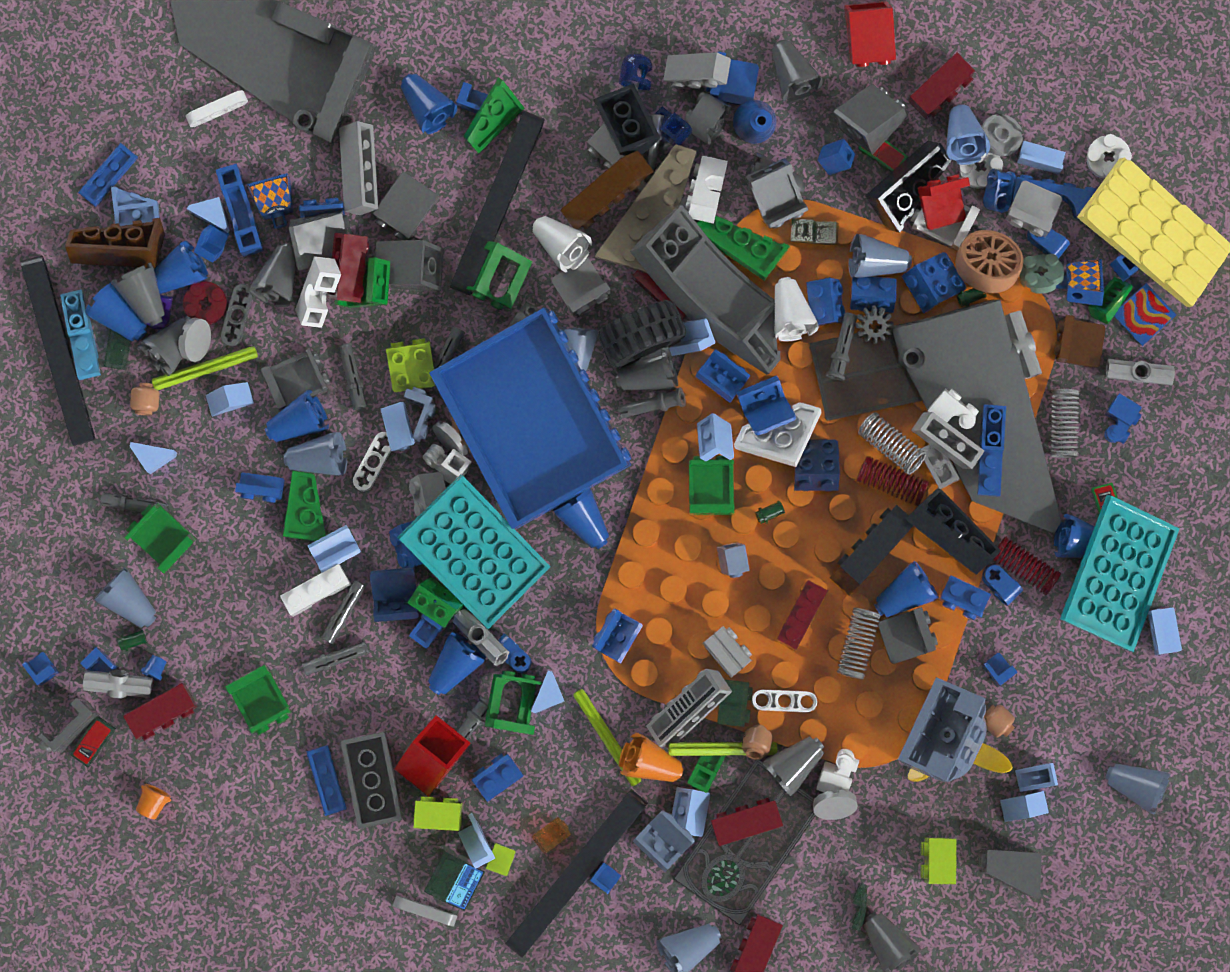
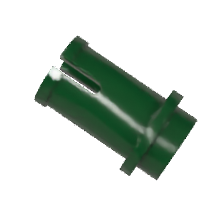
M972 288L965 292L963 290L960 291V294L957 295V300L961 307H968L970 303L986 298L987 295L985 292Z
M777 501L763 509L761 507L758 508L755 514L760 524H767L768 520L785 514L782 503Z
M144 630L126 636L122 634L121 637L117 638L121 651L126 650V652L129 651V648L147 643Z

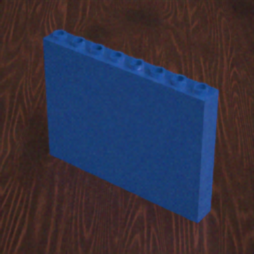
M547 308L540 309L429 372L511 529L520 528L631 466L629 460L632 457L626 447L622 448L619 442L621 440L619 432L616 428L612 429L609 423L611 418L605 408L602 409L598 403L600 397L594 388L591 389L588 384L590 380L588 374L584 369H580L577 363L579 358L576 352L568 347L567 342L569 339L564 330H559L556 324L559 322L553 310L549 311Z

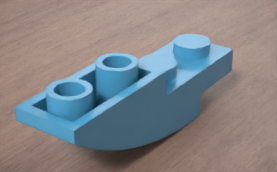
M81 289L60 294L77 377L79 380L99 376L101 375L98 363L99 356L91 320L85 313L87 305L83 291Z

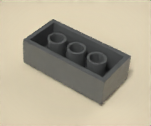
M387 732L340 741L358 829L404 820Z

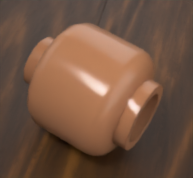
M139 383V387L131 390L130 408L137 415L151 416L152 412H156L159 407V391L153 388V384Z
M992 705L986 711L984 718L987 731L994 737L998 738L1001 735L1007 737L1015 728L1012 725L1015 717L1004 706L997 705L995 707Z
M754 725L747 728L742 741V750L746 753V756L755 760H760L767 756L771 749L772 734L763 725Z

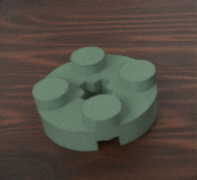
M1055 254L1027 256L1023 259V267L1019 275L1020 282L1023 287L1031 288V292L1034 293L1051 292L1056 289V285L1063 282V265ZM1039 272H1045L1044 276H1040Z

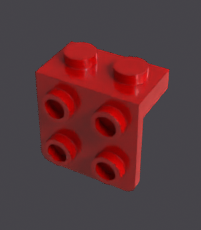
M959 174L947 176V180H931L927 182L928 185L918 188L925 225L928 230L962 222L966 219L960 188L970 186L969 177H960Z

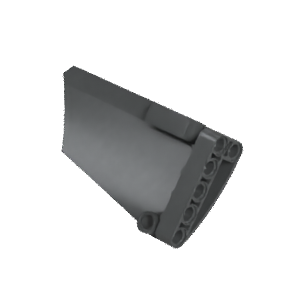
M170 0L178 41L181 46L285 116L298 129L329 142L334 140L376 51V44L343 31L335 25L277 0ZM307 114L310 122L307 126H302L300 122L301 117Z
M1001 300L984 301L892 328L899 353L897 357L898 362L902 367L906 368L927 411L945 388L948 391L951 389L955 390L962 397L960 400L966 406L970 403L979 411L974 426L969 429H964L959 425V416H953L947 422L979 446L983 405L1006 406L1001 496L977 495L978 461L973 469H962L953 462L971 501L1054 533L1062 520L1019 355L1010 339ZM911 352L914 360L911 364H908L906 356Z

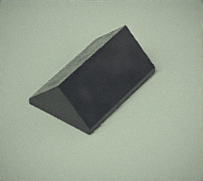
M634 83L593 99L620 155L627 156L636 151L643 155L660 140V136Z

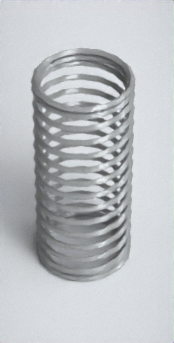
M1054 389L1051 391V396L1053 397L1051 399L1053 402L1051 406L1054 407L1051 411L1054 413L1051 414L1053 417L1051 421L1053 423L1050 424L1053 427L1050 429L1052 431L1050 434L1052 436L1050 439L1052 441L1050 444L1052 446L1050 448V456L1074 458L1078 456V451L1053 449H1077L1078 446H1057L1052 444H1078V441H1056L1053 439H1078L1079 437L1056 436L1053 434H1078L1079 432L1055 431L1053 429H1078V426H1055L1054 424H1078L1079 422L1055 421L1054 419H1078L1079 417L1055 416L1054 414L1075 415L1079 414V412L1054 410H1076L1079 407H1059L1054 405H1077L1079 402H1058L1054 400H1078L1079 391L1075 389Z
M876 412L869 415L861 424L858 434L870 442L871 445H874L882 454H885V457H889V460L896 463V466L904 469L905 473L912 474L924 461L926 452L921 450V448L917 449V445L910 442V439H906V436H902V433H898L899 431L895 430V427H891V424H887V421H883L884 419L880 418V415ZM881 420L878 427L870 434L874 426ZM885 423L881 431L875 437H873L876 431L880 428V426ZM887 426H889L887 431L883 434V436L879 440H877L880 434L883 432V430ZM891 429H893L892 432L890 433V435L886 438V440H884V441L881 443V441L883 440V438L885 437V435H886ZM896 432L893 439L885 446L888 439ZM900 435L897 442L889 449L892 442ZM903 439L899 447L894 452H892L895 446L899 443V441ZM905 442H907V444H906L905 447L902 449V451H901L899 454H897V452H898L899 449L902 447V445H903ZM911 445L909 450L900 458L905 449ZM915 447L912 454L904 461L908 453ZM919 456H921L918 462L912 468H910L912 464L915 462V460Z
M853 608L852 613L854 615L851 618L854 620L850 621L853 625L848 626L852 630L847 631L851 635H846V638L850 640H845V643L849 645H843L846 649L842 650L845 654H842L841 657L844 659L839 660L843 664L838 665L840 668L837 669V673L857 679H864V673L845 667L866 671L865 668L846 662L864 666L868 665L847 657L869 661V659L848 652L870 656V654L849 647L866 651L872 650L850 642L871 647L873 645L851 637L874 642L873 639L854 633L875 637L874 634L855 628L873 632L877 631L856 623L878 627V625L857 618L879 622L876 619H880L881 615L869 610Z

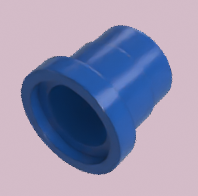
M151 655L145 668L142 667L140 672L160 682L162 679L161 674L167 662L158 656Z

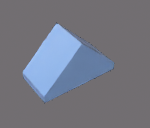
M219 197L188 206L187 210L192 215L229 233L230 230L224 207Z
M248 382L225 385L206 395L212 416L254 404Z
M130 442V448L149 474H152L177 456V452L174 450Z
M548 670L531 710L535 714L565 702L552 671Z
M1053 763L1015 770L1020 792L1058 785Z
M1044 791L1000 800L1005 822L1049 813Z

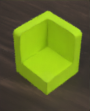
M495 843L492 850L495 859L488 862L486 869L508 876L516 852Z

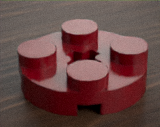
M204 281L191 285L184 295L183 307L188 317L206 320L210 326L225 316L228 301L225 293L218 285ZM205 298H208V301L211 303V306H207L206 309H202L200 301H204Z

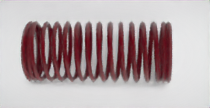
M866 456L857 477V482L859 481L860 483L868 468L863 484H866L873 469L868 483L869 487L878 470L873 488H875L882 474L877 488L879 490L887 475L882 492H884L891 478L886 492L888 494L896 479L891 496H893L901 480L896 494V498H898L906 481L901 500L911 482L905 502H907L915 486L909 502L911 504L920 487L914 503L915 506H919L928 486V480L923 478L919 482L920 477L915 479V475H912L910 478V474L906 475L904 471L901 474V469L896 472V467L892 469V465L887 468V463L882 467V461L877 466L878 459L873 463V457Z
M1005 536L998 545L1001 552L993 561L996 562L1008 546L998 563L1000 565L1012 549L1002 566L1004 568L1017 551L1007 570H1009L1021 554L1011 573L1014 572L1018 564L1025 557L1015 573V576H1017L1029 560L1024 571L1019 576V579H1021L1033 563L1023 582L1026 581L1030 573L1038 565L1027 583L1030 584L1034 576L1042 568L1032 584V587H1034L1038 579L1046 571L1036 590H1038L1051 572L1048 580L1040 590V593L1043 592L1046 596L1058 581L1061 572L1059 570L1055 571V568L1050 569V565L1046 566V562L1042 563V559L1038 560V556L1034 557V554L1029 555V551L1025 553V548L1021 550V545L1016 548L1017 543L1012 545L1013 540L1009 541V537Z

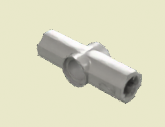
M1016 311L1005 315L1010 339L1017 349L1024 378L1029 379L1042 374L1035 353V342L1032 334L1028 333L1022 312Z
M1108 359L1105 374L1107 379L1172 386L1175 369L1174 366L1151 364L1145 361L1133 362ZM1136 367H1140L1144 370V377H1138L1136 375Z
M468 609L459 610L454 615L452 622L495 666L503 664L508 659L510 652ZM481 634H484L483 638L481 640H478V637Z
M86 670L83 680L84 691L107 693L108 696L113 698H124L127 695L150 698L153 678L129 675L128 672L122 670H112L109 673Z

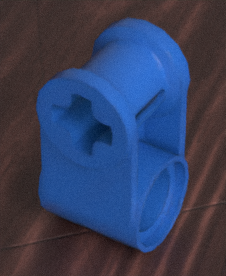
M991 169L989 171L983 198V204L986 209L1000 213L1008 211L1016 184L1014 172L1008 171L1004 173L998 169Z
M1053 229L1050 230L1046 237L1038 238L1030 233V230L1027 232V239L1032 245L1041 250L1045 255L1055 254L1058 259L1070 245V242L1064 236Z
M991 565L983 571L982 581L1004 605L1008 606L1023 591L1019 583L1010 577L1000 566ZM996 571V579L990 580V572Z
M503 633L498 641L510 652L505 662L519 673L527 672L532 665L531 658L518 647V644ZM518 657L520 659L525 657L524 662L526 665L524 667L521 665L516 667L518 665L516 661Z

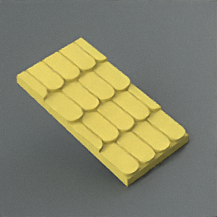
M1125 157L1120 158L1077 216L1078 219L1186 307H1193L1197 298L1200 297L1228 256V253H1230V243L1210 224L1203 222L1186 205H1182L1155 179L1152 180L1137 165Z

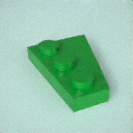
M498 77L463 136L478 154L525 109L501 78Z
M292 471L283 537L317 541L326 535L315 474Z

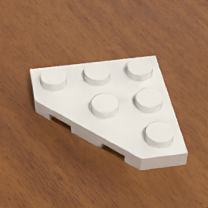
M801 402L792 405V410L796 416L794 421L761 435H755L750 424L742 426L734 447L740 451L796 467L821 415V408Z

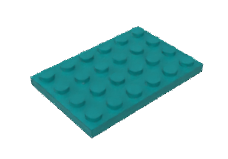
M461 474L397 537L487 629L551 567L515 529H511L509 523Z
M1106 495L1060 620L1127 651L1134 652L1180 528L1118 498Z

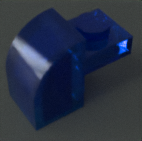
M661 106L655 113L664 115L663 123L660 127L661 135L673 147L675 144L680 146L692 133L691 126L675 112L671 114Z

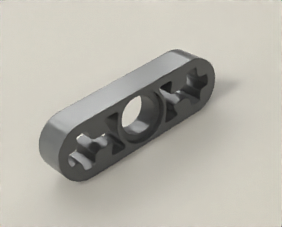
M239 284L234 288L221 332L222 341L229 347H235L240 344L251 308L253 295L250 293V287L246 284ZM243 289H246V293L249 294L248 297L243 298L242 302L243 305H246V308L234 305L235 302L239 304L240 296L237 294L242 292ZM234 310H241L243 312L242 320L233 321L231 318L232 312ZM229 323L241 326L240 329L235 327L234 334L237 336V339H232L231 342L226 337V334H231L232 326H228Z

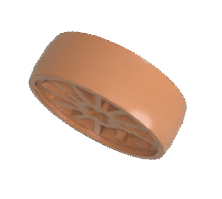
M979 230L969 234L962 241L956 254L955 264L958 274L969 286L982 292L999 293L1008 290L1017 281L1023 267V255L1019 246L1008 236L992 230Z

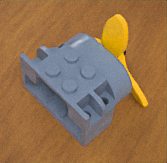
M936 677L898 758L901 763L911 768L908 773L909 781L919 782L931 777L943 782H950L965 775L973 764L997 773H1006L1012 770V763L1004 754L983 743L987 731L984 718L986 713L985 698Z

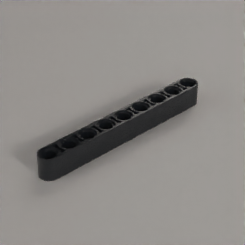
M527 111L523 112L456 269L450 288L469 296L472 295L473 292L466 288L467 286L474 287L489 254L484 248L488 241L494 242L544 125V118Z
M43 255L20 262L71 443L73 446L94 441L95 434L77 377L74 360Z
M632 789L626 794L505 944L523 958L647 806L648 802Z

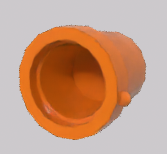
M144 784L141 786L142 794L136 811L147 818L155 820L165 804L171 801V796L158 787Z

